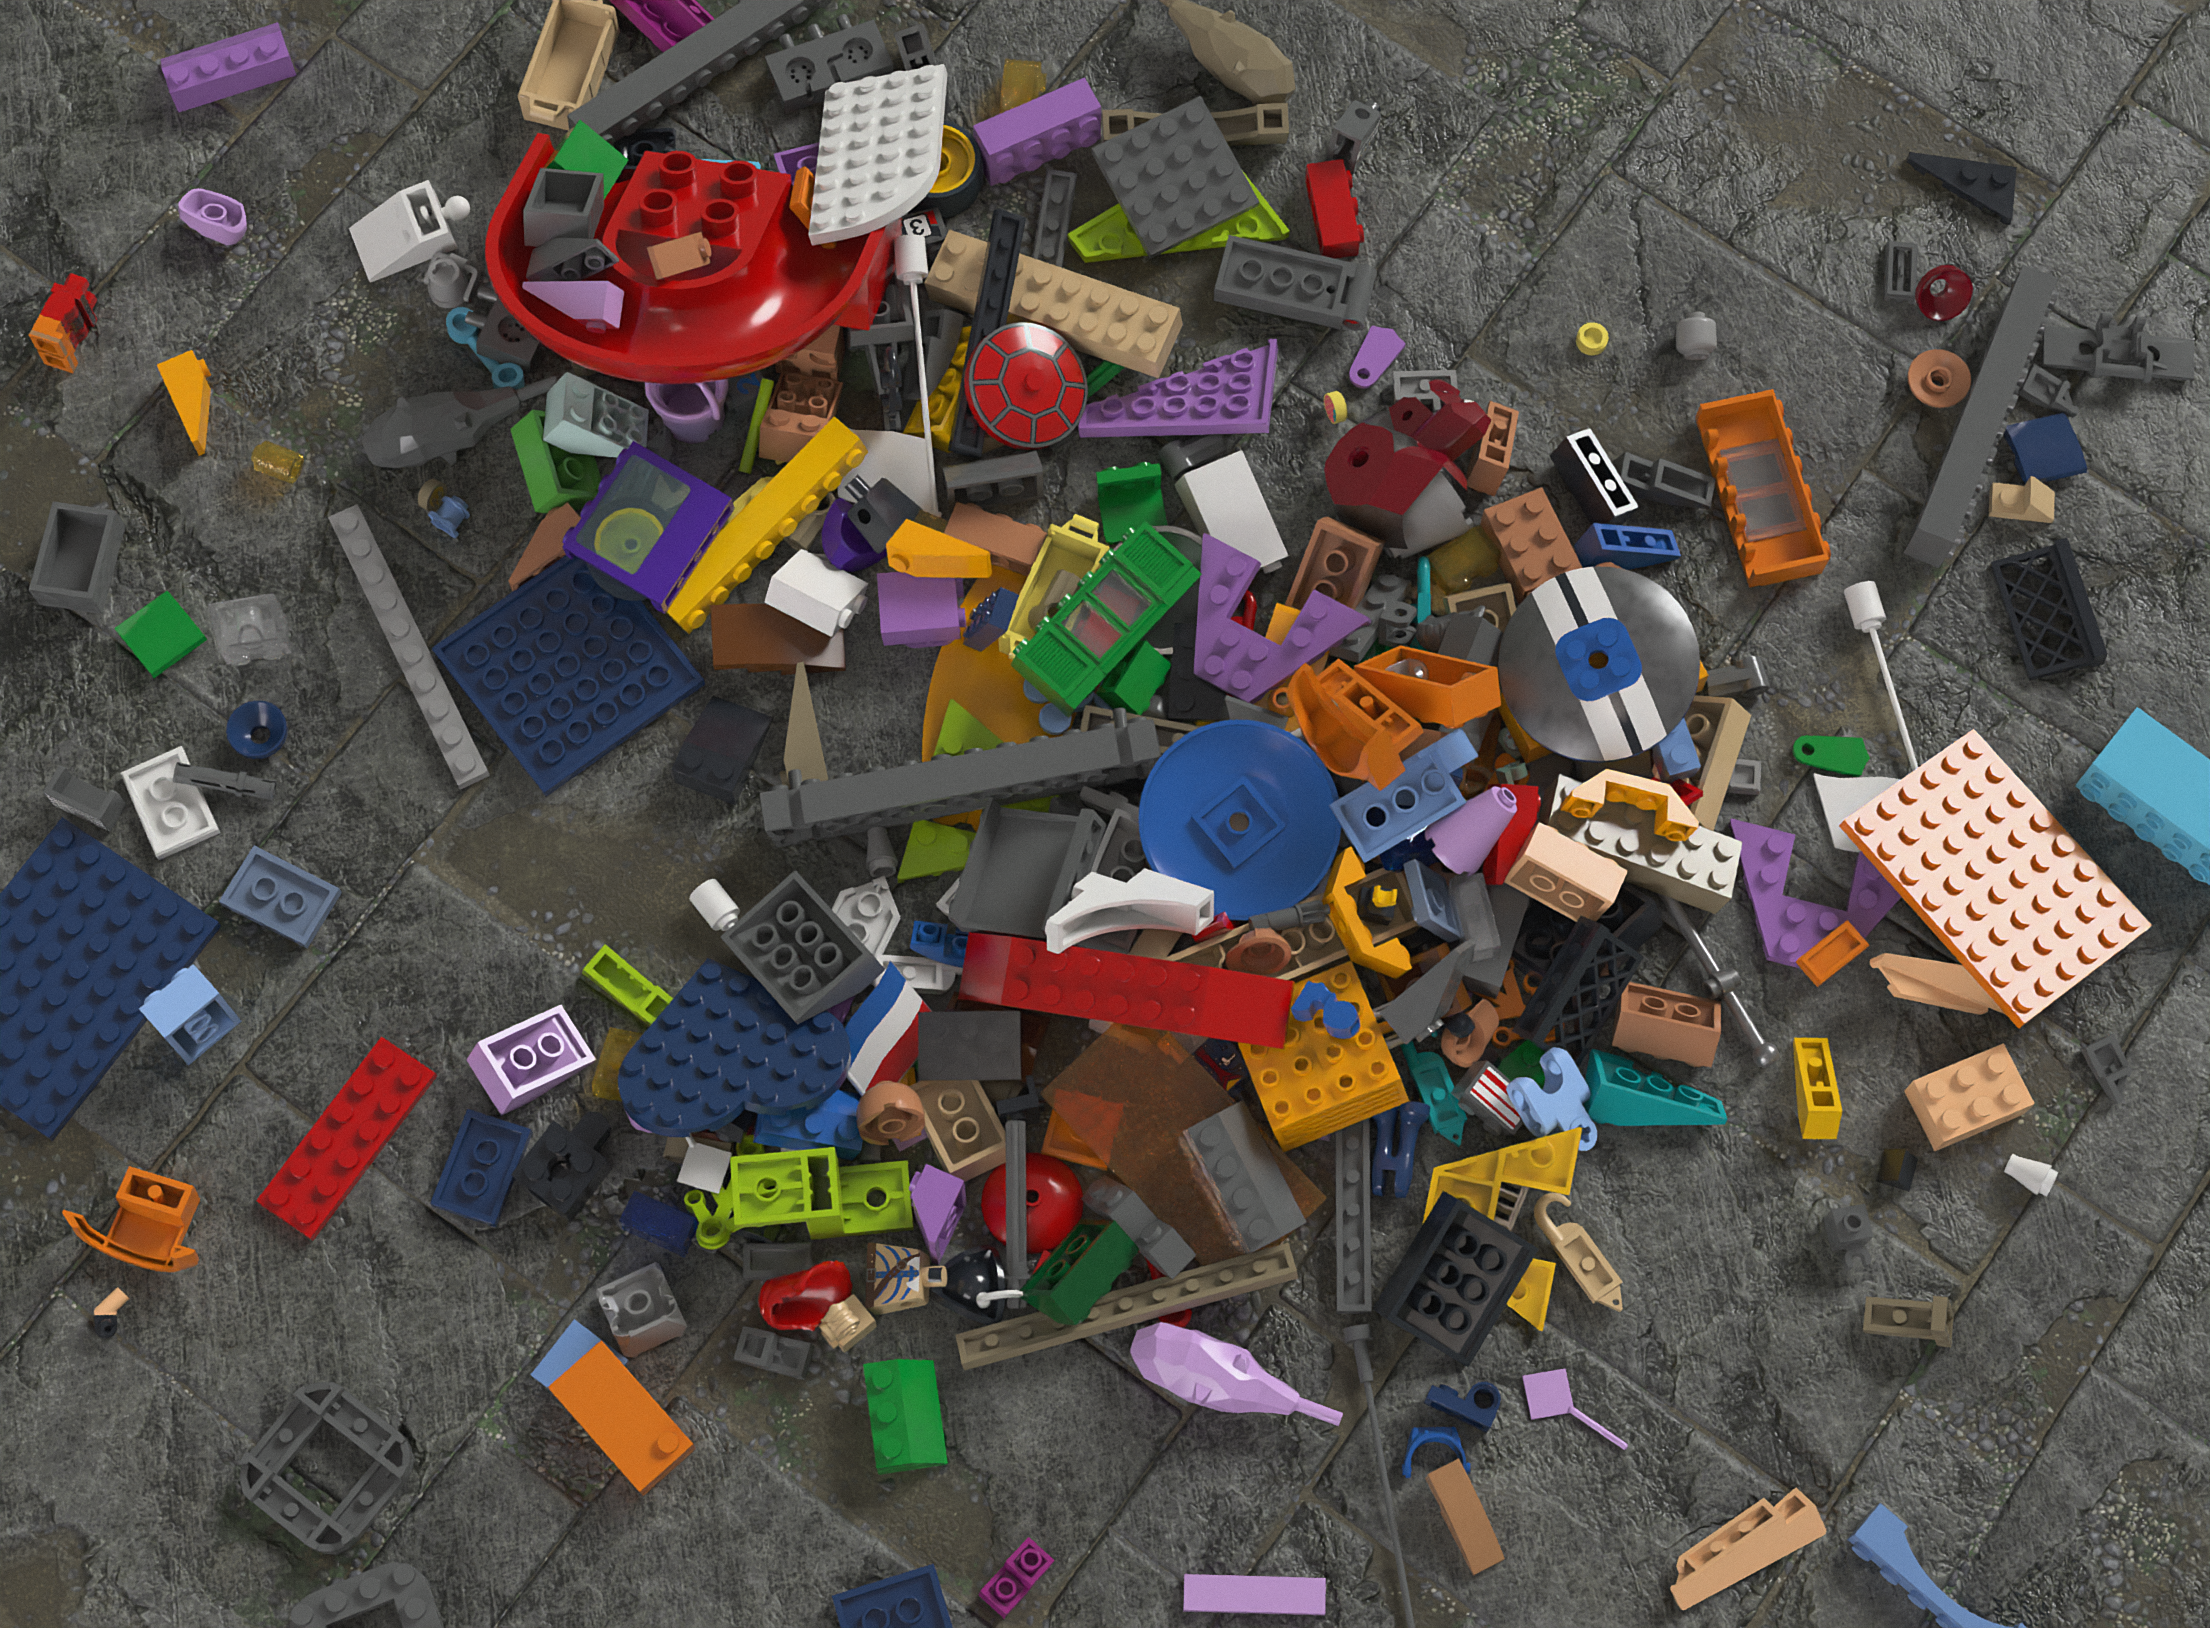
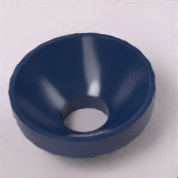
M251 701L239 706L229 717L226 727L227 739L232 748L240 755L250 759H263L275 754L285 743L288 732L286 719L281 710L266 701ZM257 729H268L270 737L267 742L256 744L252 741V735Z

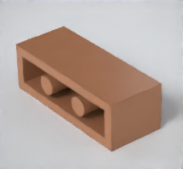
M959 502L956 503L944 531L946 535L990 551L992 565L1027 577L1047 537V532H1044L1037 525H1023L1013 521L1012 518L1005 514L997 513L994 515L983 511L978 505L972 503L965 505Z

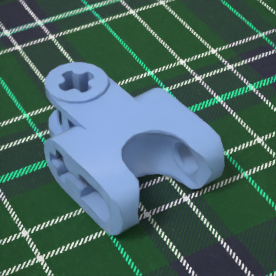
M1553 1047L1540 1059L1545 1075V1084L1542 1090L1533 1079L1518 1077L1507 1085L1506 1091L1525 1126L1533 1135L1541 1138L1577 1127L1585 1128L1582 1129L1578 1151H1587L1595 1145L1597 1140L1596 1126L1583 1107V1104L1589 1100L1591 1092L1569 1053L1564 1049Z

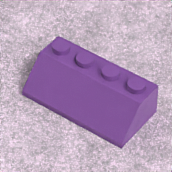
M278 22L161 59V68L178 112L296 76Z

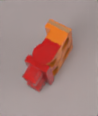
M70 273L64 285L54 282L51 288L52 294L29 333V337L35 348L38 349L37 351L45 365L70 373H74L78 365L74 352L79 342L87 337L89 333L88 326L94 327L97 322V318L92 310L97 302V298L93 293L87 291L90 284L84 277Z

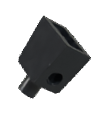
M857 474L844 487L857 500L847 512L848 517L878 554L886 548V543L906 519L913 521L923 510L886 478H881L870 487Z

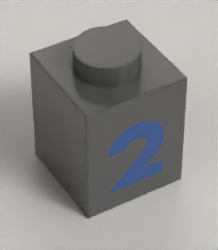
M760 370L728 378L729 386L724 404L729 412L735 411L739 420L753 414L761 380L764 378Z

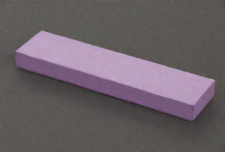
M1184 1574L1183 1612L1325 1615L1326 1578Z

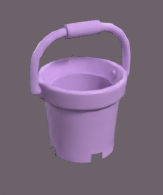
M728 379L691 384L645 382V391L649 402L656 413L661 416L663 424L671 430L673 437L677 440L690 444L704 442L709 439V435L716 429L718 432L722 428L725 418L724 402L729 386Z

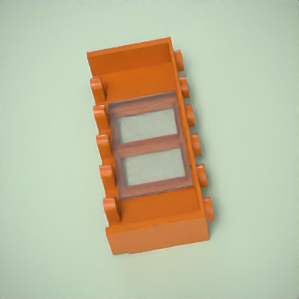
M1773 389L1700 404L1695 417L1708 457L1712 477L1716 479L1717 493L1749 588L1821 574L1831 557L1829 544L1827 541H1823L1820 533L1821 520L1819 514L1813 512L1811 506V489L1808 484H1804L1801 475L1803 471L1801 459L1798 455L1795 456L1792 448L1793 435L1789 427L1786 428L1783 420V404L1780 399H1776Z

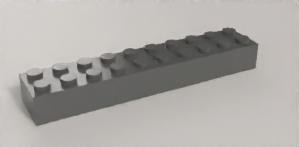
M2024 264L2022 265L2007 293L1903 554L1940 568L1945 558L1951 560L1956 547L1960 545L1966 530L1964 526L1967 520L1970 519L1976 505V496L1980 493L1987 477L1985 473L1988 466H1991L1997 452V443L2001 440L2008 422L2006 420L2009 413L2011 414L2018 399V390L2022 387L2029 370L2027 367L2034 358L2039 343H2037L2039 337L2043 334L2049 321L2048 314L2050 309H2053L2058 298L2059 291L2054 289L2059 278Z

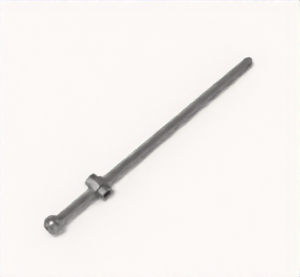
M1658 893L1709 976L1708 980L1702 983L1705 995L1710 1000L1717 997L1723 998L1754 1048L1752 1057L1759 1067L1766 1068L1778 1061L1779 1052L1777 1047L1772 1043L1765 1042L1734 992L1735 988L1741 985V979L1737 971L1733 968H1729L1726 971L1720 969L1678 900Z

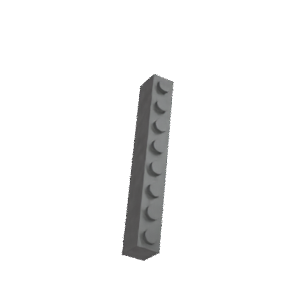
M1553 752L1527 764L1525 763L1526 769L1530 772V778L1526 785L1538 786V794L1541 799L1540 810L1537 813V820L1533 828L1538 824L1545 790L1559 774L1569 777L1574 760ZM1505 882L1502 885H1484L1490 887L1487 897L1480 896L1474 914L1480 916L1478 926L1471 925L1466 941L1473 938L1476 946L1462 977L1467 990L1494 999L1497 998L1530 898L1527 894Z

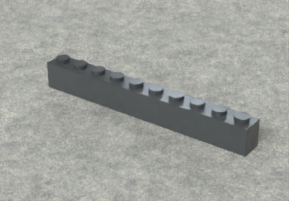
M743 0L568 114L569 130L579 120H582L612 146L614 142L625 135L633 134L643 123L659 117L663 110L672 104L682 102L689 93L698 87L706 86L712 78L721 72L732 69L742 58L755 54L762 45L771 39L779 38L785 30L794 24L805 21L809 14L819 8L828 6L832 0Z

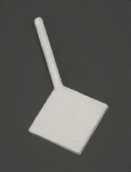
M689 1133L690 1137H685L689 1147L677 1182L719 1194L732 1153L696 1143L691 1133Z

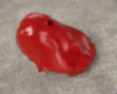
M835 1260L834 1262H821L807 1270L770 1278L762 1285L758 1296L761 1315L768 1325L778 1330L803 1329L814 1332L815 1328L822 1323L821 1319L826 1316L831 1305L841 1303L852 1295L853 1283L851 1282V1274L843 1262Z

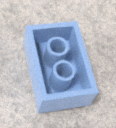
M194 964L189 968H183L172 977L170 984L161 991L157 990L151 993L145 999L144 1005L139 1008L188 1065L241 1022L219 992Z

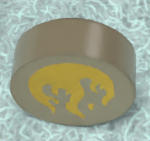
M434 478L425 482L418 494V505L429 512L436 511L443 503V497L446 496V484Z

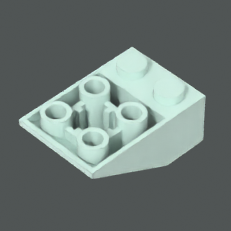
M566 372L547 392L543 441L570 453L617 458L619 453L624 448L628 449L633 441L646 448L649 410Z

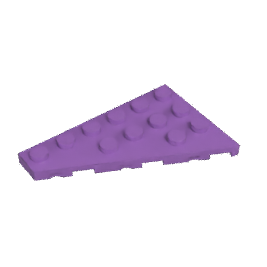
M1269 339V345L1252 351L1244 348L1232 355H1225L1205 362L1202 369L1184 374L1183 371H1180L1168 378H1160L1140 385L1137 392L1121 398L1115 394L1103 401L1087 404L1079 421L1078 430L1080 438L1269 433L1278 353L1277 339Z

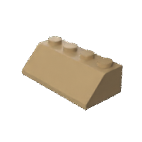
M1695 695L1684 718L1701 767L1693 777L1683 779V781L1703 790V797L1688 805L1687 808L1698 820V826L1714 831L1751 715L1733 698ZM1654 763L1652 769L1654 777L1661 780Z

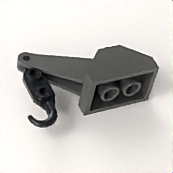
M895 268L870 330L843 327L847 350L865 349L881 413L883 431L901 433L899 411H902V401L898 387H901L902 384L901 373L897 363V345L910 344L914 340V324L904 282L897 279ZM888 346L884 352V369L880 370L879 373L874 347Z

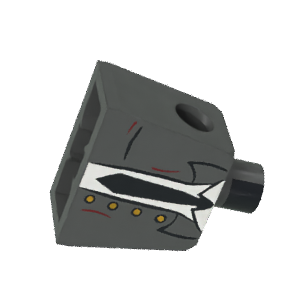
M1368 100L1363 104L1359 101H1353L1333 128L1326 161L1343 159L1345 170H1350L1352 177L1376 137L1381 117V108L1376 102ZM1349 139L1355 141L1351 148L1348 146Z

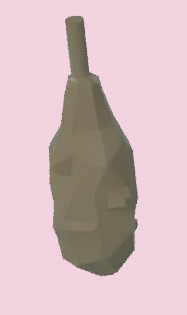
M1159 0L1169 8L1168 15L1188 40L1196 59L1226 88L1250 99L1252 106L1257 104L1286 103L1296 89L1293 65L1270 38L1237 21L1232 10L1222 14L1188 0Z

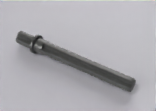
M1009 1120L1005 1124L1006 1274H1004V1277L1006 1279V1290H1020L1027 1282V1279H1030V1274H1027L1026 1123L1022 1120ZM1006 1298L1008 1308L1022 1309L1027 1306V1302L1022 1298Z

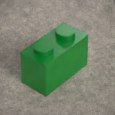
M1146 640L1140 641L1120 661L1114 671L1106 676L1096 694L1113 710L1124 708L1126 713L1141 715L1149 708L1150 699L1156 689L1165 682L1166 673L1171 664Z

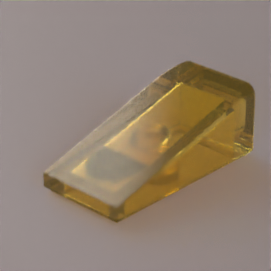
M609 1028L592 1081V1092L595 1097L622 1102L618 1088L619 1070L625 1056L643 1034Z

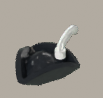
M990 1245L970 1248L950 1259L943 1265L947 1270L946 1286L929 1287V1297L957 1314L986 1325L1001 1322L1005 1298H1020L1023 1296L1022 1291L1005 1290L1002 1261L996 1248Z

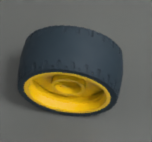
M948 120L944 121L939 174L931 190L910 210L911 212L915 213L938 207L942 219L961 214L977 199L983 181V160L978 143L964 127Z

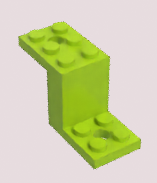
M835 1147L730 1157L735 1228L806 1222L811 1240L914 1230L910 1198L911 1191H909L908 1160L839 1167ZM764 1181H773L777 1184L778 1190L774 1196L764 1198L758 1194L760 1184ZM874 1190L883 1191L887 1196L885 1203L879 1207H873L867 1202V1196Z

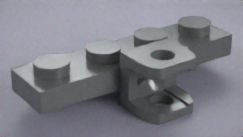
M1381 573L1355 608V611L1370 618L1371 624L1368 626L1364 625L1348 636L1338 647L1329 649V655L1360 663L1378 636V644L1393 648L1400 645L1409 647L1416 637V629L1409 624L1417 615V609L1410 604L1403 603V601L1410 593L1411 581ZM1399 613H1403L1405 616L1400 617ZM1396 635H1404L1405 637H1403V638H1397V637H1395V636H1396Z

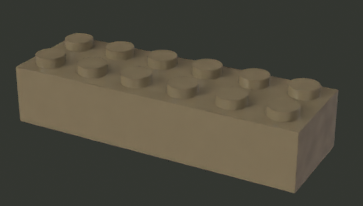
M1561 774L1545 790L1538 823L1554 827L1567 838L1583 843L1596 854L1615 861L1618 866L1627 870L1624 881L1716 914L1732 898L1742 841L1698 826L1697 830L1686 841H1671L1665 836L1654 834L1655 810H1642L1636 805L1625 802H1610L1605 797L1604 805L1592 818L1575 817L1569 812L1561 811L1560 804L1572 790L1583 783Z

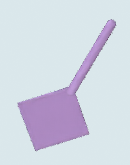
M1566 1369L1522 1376L1531 1420L1571 1413L1624 1450L1628 1448L1627 1443L1573 1406Z

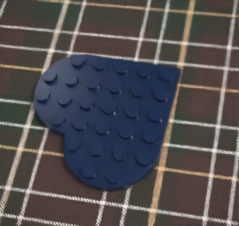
M707 958L625 1056L618 1074L619 1093L625 1111L635 1123L650 1132L668 1137H690L689 1133L709 1128L710 1132H713L733 1121L744 1109L765 1115H786L787 1110L804 1106L808 1110L830 1098L845 1081L851 1064L849 1038L840 1021L827 1010L797 1024L759 980Z

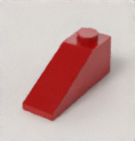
M1488 784L1487 790L1494 786L1499 788L1505 787L1510 790L1516 797L1517 811L1483 861L1482 884L1502 885L1537 820V813L1541 806L1538 786Z

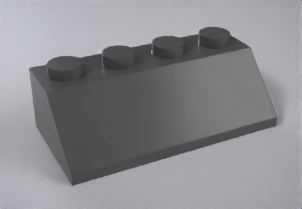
M1244 1100L1182 1131L1245 1254L1262 1248L1306 1223Z

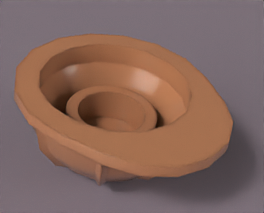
M1255 927L1254 930L1243 934L1239 939V944L1228 951L1225 956L1226 966L1232 971L1255 975H1270L1280 971L1288 964L1291 959V947L1273 929H1257Z

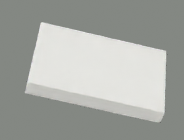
M182 746L120 773L158 860L220 833L201 787L173 782L177 762L191 765Z

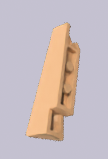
M1884 953L1870 959L1871 967L1879 968L1889 981L1890 985L1887 988L1894 997L1978 1015L1987 1013L1988 1008L2005 1014L1963 965Z
M1797 1488L1788 1493L1774 1507L1765 1498H1762L1680 1555L1676 1565L1679 1573L1675 1585H1671L1670 1588L1677 1605L1681 1610H1686L1824 1536L1826 1528L1816 1506Z

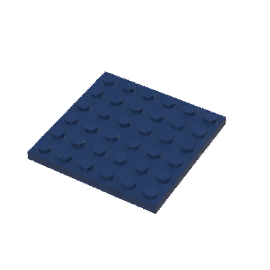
M565 555L432 647V651L545 797L705 685L702 676L641 600H623L606 592L594 580L586 562L577 556L572 560Z

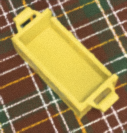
M1075 514L1073 519L1068 521L1062 528L1050 524L1048 536L1031 567L1028 578L1018 597L1008 630L998 638L999 652L1009 655L1008 658L1014 660L1016 655L1012 652L1024 638L1030 641L1037 634L1030 628L1028 623L1029 611L1039 605L1058 570L1063 569L1074 573L1082 579L1088 571L1095 574L1101 567L1098 562L1110 547L1098 542L1097 530L1099 523ZM1072 526L1092 534L1093 537L1091 539L1069 529ZM1099 585L1092 591V593L1098 591ZM1084 601L1069 615L1065 627L1072 634H1074L1080 620L1085 619L1089 610L1087 608L1088 605Z

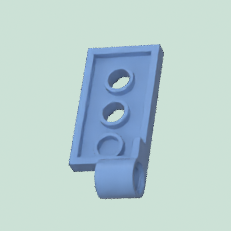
M1462 727L1404 760L1402 763L1405 771L1383 790L1379 791L1367 782L1330 804V809L1363 863L1465 804V799L1449 773L1478 757V754ZM1407 790L1413 795L1414 804L1410 809L1405 810L1397 806L1395 797L1399 791ZM1377 807L1384 812L1385 821L1381 826L1374 827L1367 822L1366 814L1370 808Z

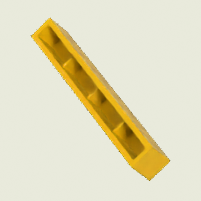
M834 416L718 533L666 614L688 634L694 629L699 628L711 613L710 605L723 604L729 597V593L739 583L749 578L752 570L773 553L775 547L784 537L791 535L795 531L797 524L807 514L817 509L820 501L841 484L842 479L851 469L858 467L863 462L868 450L861 439Z

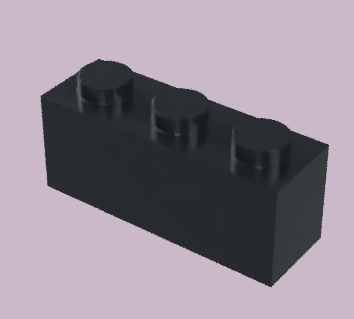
M1591 429L1566 436L1549 456L1591 525L1599 523L1622 526L1639 508Z

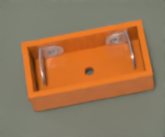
M1401 645L1354 666V671L1408 715L1419 718L1424 723L1435 722L1443 724L1445 728L1456 729L1463 727L1465 722L1473 718L1484 717L1488 714V711L1501 706L1497 667Z

